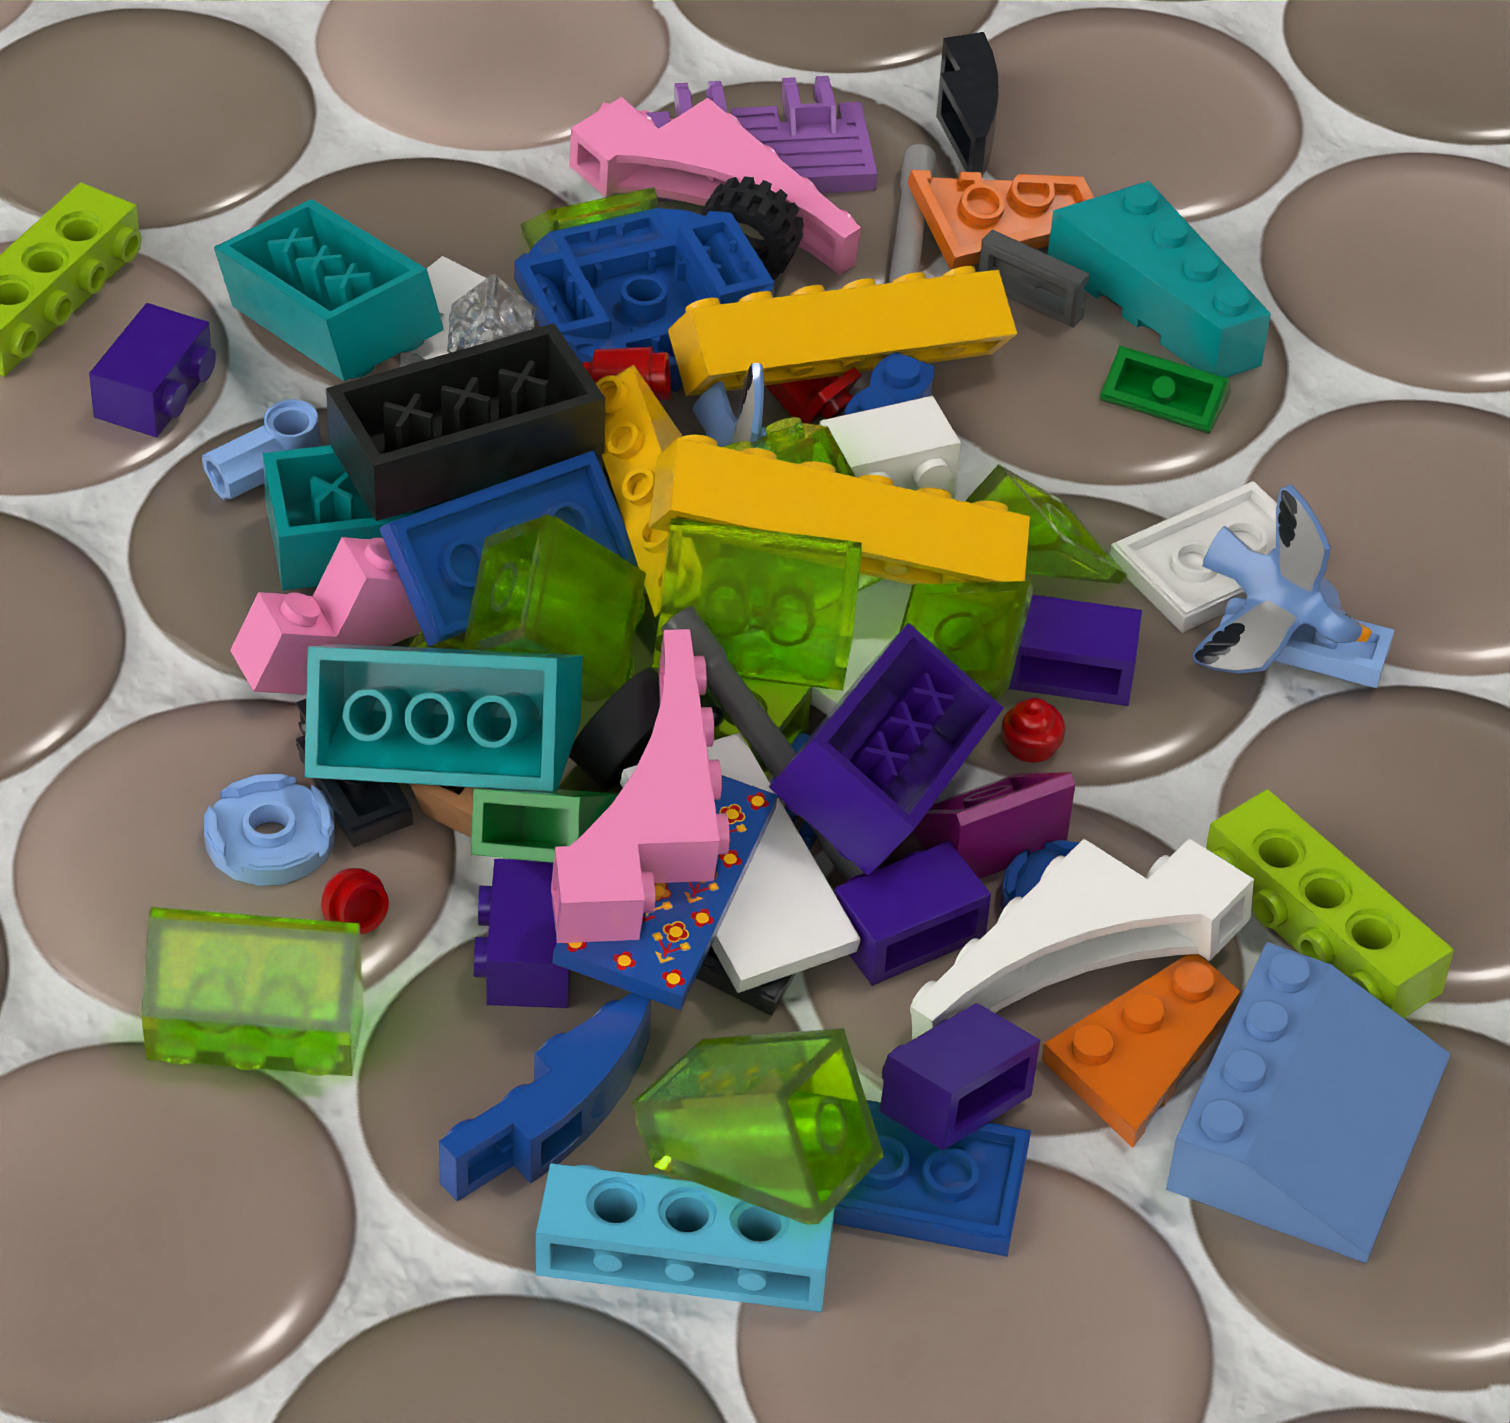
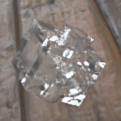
M492 274L452 304L449 315L450 325L447 352H455L534 329L536 307L495 274Z

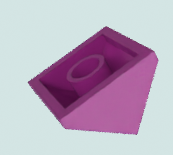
M1072 772L1016 773L938 801L931 806L913 830V833L925 850L949 841L979 879L1005 870L1016 855L1029 848L1030 854L1036 850L1044 849L1046 842L1067 841L1075 792Z

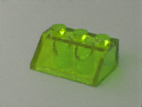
M671 518L655 620L652 667L659 668L663 640L662 626L680 611L693 606L724 648L728 661L741 678L843 691L853 639L862 542Z
M151 907L148 917L141 1011L146 1060L165 1061L176 1065L194 1063L231 1066L242 1070L268 1069L293 1071L313 1076L327 1074L353 1075L364 1014L359 923Z

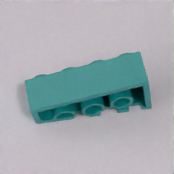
M1150 181L1053 210L1048 255L1089 273V281L1082 289L1096 299L1102 295L1110 298L1123 308L1121 317L1135 327L1152 328L1161 335L1160 344L1193 368L1227 378L1262 366L1271 313Z

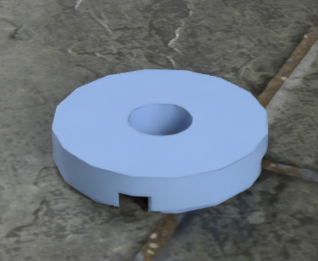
M284 774L253 775L231 783L220 792V800L212 808L209 805L204 814L205 849L215 867L234 880L257 886L285 885L309 876L326 862L335 845L334 809L321 790L312 784L311 790L305 786L298 785L296 777ZM272 822L285 827L274 834H262L254 830L261 824Z

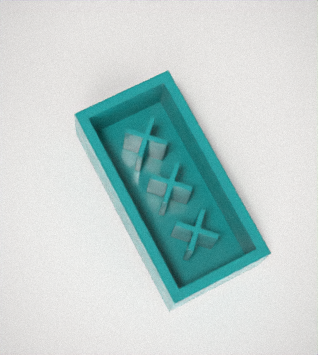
M313 199L214 246L232 306L344 382L348 379L360 378L369 374L377 364L399 353L416 350L423 345L426 339L444 330L427 269Z
M330 445L262 453L266 509L282 591L317 587L342 537L358 539L383 538L379 528L384 525L463 497L459 496L375 521Z

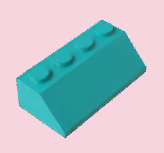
M356 644L308 646L304 777L548 792L558 791L581 721L583 655Z

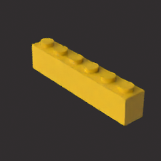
M974 266L958 267L944 273L941 277L926 278L923 272H914L900 276L893 280L892 283L876 285L874 279L865 278L850 282L841 289L825 291L823 285H810L792 292L790 296L773 298L772 292L761 291L744 296L738 302L721 304L718 298L701 299L686 306V313L668 329L686 396L703 394L708 388L719 381L723 382L726 391L742 389L751 363L762 364L764 386L839 376L854 366L860 373L873 371L882 359L895 352L925 363L992 355L1017 335L999 269L976 272Z
M703 435L678 437L657 456L649 524L651 529L998 604L1024 587L1030 516L1009 512L1008 506L996 501L969 503L951 499V494L948 491L939 488H920L917 490L894 486L892 479L881 475L853 477L835 473V467L823 462L809 461L801 464L778 460L775 453L760 448H747L737 451L717 446L718 443L715 439Z

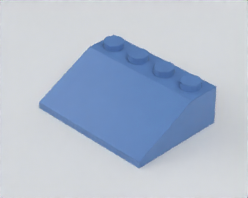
M1266 942L1176 1137L1166 1190L1367 1264L1451 1053L1333 965Z

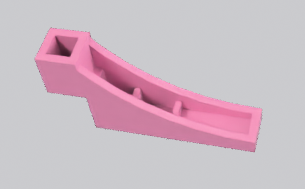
M620 97L571 128L569 166L605 198L614 193L669 198L705 206L711 194L720 183L724 185L728 179L734 177L741 183L744 176L754 177L755 184L760 185L762 180L772 183L771 190L775 193L782 189L788 194L785 200L787 204L795 202L799 208L796 217L803 218L804 227L801 231L803 233L802 240L798 247L812 254L839 276L856 265L861 227L847 211L836 207L817 190L816 186L808 178L801 177L779 158L773 148L762 144L742 127L734 115L724 112L709 98H706L658 129L647 114L637 111L625 99Z
M342 537L313 596L296 592L288 594L258 592L230 651L253 692L307 694L308 646L328 644L390 646L423 632L384 539ZM575 592L523 612H566Z
M690 629L664 630L658 670L660 708L651 738L634 773L614 802L581 837L570 846L555 847L551 893L557 943L640 940L643 913H653L655 909V883L714 881L718 854H728L729 852L728 816L726 813L716 814L714 801L721 798V766L719 760H709L707 747H712L714 742L713 712L711 707H701L699 696L706 693V662L704 656H694Z

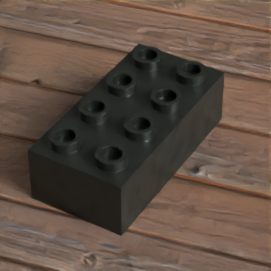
M555 323L326 388L329 444L375 521L483 490L593 450L596 456L604 453L605 397Z

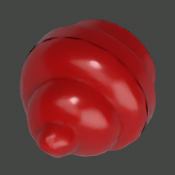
M1035 697L1018 702L1004 715L1001 735L1008 751L1015 758L1024 762L1038 763L1052 757L1055 751L1062 745L1066 725L1063 716L1055 706L1041 698Z
M361 868L344 869L333 875L325 885L321 896V910L324 920L333 929L345 935L366 934L375 930L383 922L389 907L388 895L381 880L373 873Z

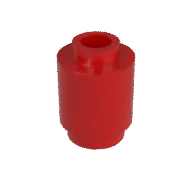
M653 347L595 349L593 361L583 362V366L595 383L603 377L616 376L634 365L658 401L670 400L671 371L667 352L654 353Z

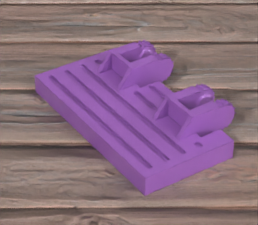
M816 76L815 84L813 85V97L816 103L801 104L799 87L795 77L782 78L781 96L786 122H780L777 106L731 108V114L738 119L743 128L762 144L773 148L783 162L801 177L808 178L820 193L876 190L877 169L861 102L838 103L836 119V104L829 76ZM709 81L706 98L712 100L724 112L728 113L722 82ZM675 83L676 117L692 108L691 91L689 90L688 83ZM669 111L646 112L658 129L670 122ZM657 197L658 202L679 201L669 198Z

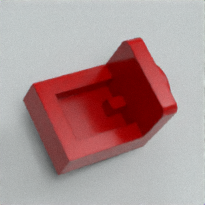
M854 366L840 377L817 378L766 385V387L804 429L821 415L825 419L835 418L845 410L853 397L849 390L861 378L862 374Z

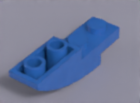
M630 993L620 1000H611L604 1004L593 1017L567 1033H559L552 1036L542 1045L540 1050L534 1053V1082L529 1085L522 1084L515 1087L497 1105L474 1119H466L456 1124L444 1138L439 1140L440 1184L456 1201H459L513 1166L531 1184L549 1171L550 1163H561L586 1141L609 1116L628 1089L641 1064L650 1039L651 999Z

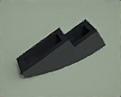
M979 32L943 38L936 117L965 171L981 172L983 178L990 161L994 141L999 93L998 71L994 54L985 33Z

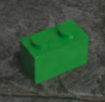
M475 788L473 789L471 855L554 863L555 847L570 846L608 809L618 794L564 789L548 792Z

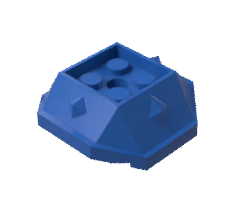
M654 208L548 232L533 246L528 254L524 253L514 261V280L540 327L555 323L582 364L583 362L593 361L595 349L653 347L654 353L667 352L669 355L671 390L678 392L683 384L668 329L686 313V306L706 298H718L721 304L735 303L744 296L761 291L772 292L774 298L775 282L731 212L709 211L704 216L682 209Z

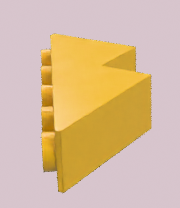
M632 365L616 376L603 377L596 383L605 397L604 453L601 455L654 616L659 621L711 590L721 543L649 528L657 456L676 438L683 436L636 367Z

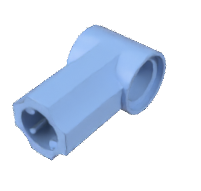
M291 399L277 402L265 413L263 426L203 454V468L212 484L213 490L223 501H226L263 484L262 453L321 446L318 413L311 404L302 400Z

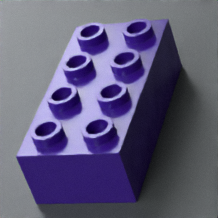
M907 623L864 669L769 785V788L784 801L785 805L794 814L803 817L831 842L842 857L852 861L869 876L917 827L1004 707L910 623Z

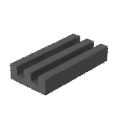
M993 229L982 239L978 272L998 270L997 268H999L1008 298L1072 328L1084 318L1085 309L1080 306L1086 301L1087 291L1082 288L1089 281V273Z

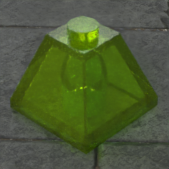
M999 464L965 500V502L969 503L996 501L1007 505L1009 512L1030 516L1025 574L1120 584L1127 576L1125 571L1063 500Z

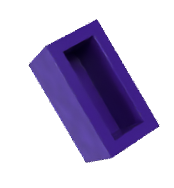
M146 302L89 372L94 418L157 438L172 418H177L181 415L188 397L199 383L206 382L213 372L216 352L211 348L209 322Z
M1018 592L1004 689L1129 706L1142 610Z
M949 841L925 851L913 852L901 861L874 871L869 876L860 874L852 877L843 885L835 887L834 894L861 938L857 952L849 954V956L872 986L963 948L970 940L974 938L981 939L987 932L991 893Z
M494 859L492 886H479L478 926H489L488 937H475L474 977L486 978L487 1005L568 1008L570 970L552 963L554 948L557 944L551 893L554 863L519 859Z
M975 1003L953 1017L942 1020L936 1027L905 1045L896 1047L887 1055L882 1068L883 1088L879 1112L941 1150H945L1032 1096L1041 1040L982 1005Z

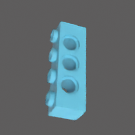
M550 1163L536 1230V1276L822 1312L836 1200L814 1197L803 1192L780 1193L743 1188L732 1183L710 1184L672 1179L662 1174L639 1175L601 1170L591 1165L568 1166Z

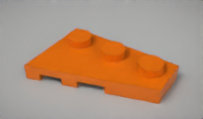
M911 170L907 182L950 270L979 264L982 239L992 229L1034 249L1049 246L1053 210L1094 198L1083 176L1017 174L1013 180L982 179L981 172H960L959 178H935L931 176V170Z
M1200 954L1185 955L1046 1041L1043 1046L1041 1060L1133 1148L1145 1133L1146 1124L1158 1107H1164L1174 1094L1177 1082L1191 1063L1200 1059L1233 1015L1238 1005L1241 991Z

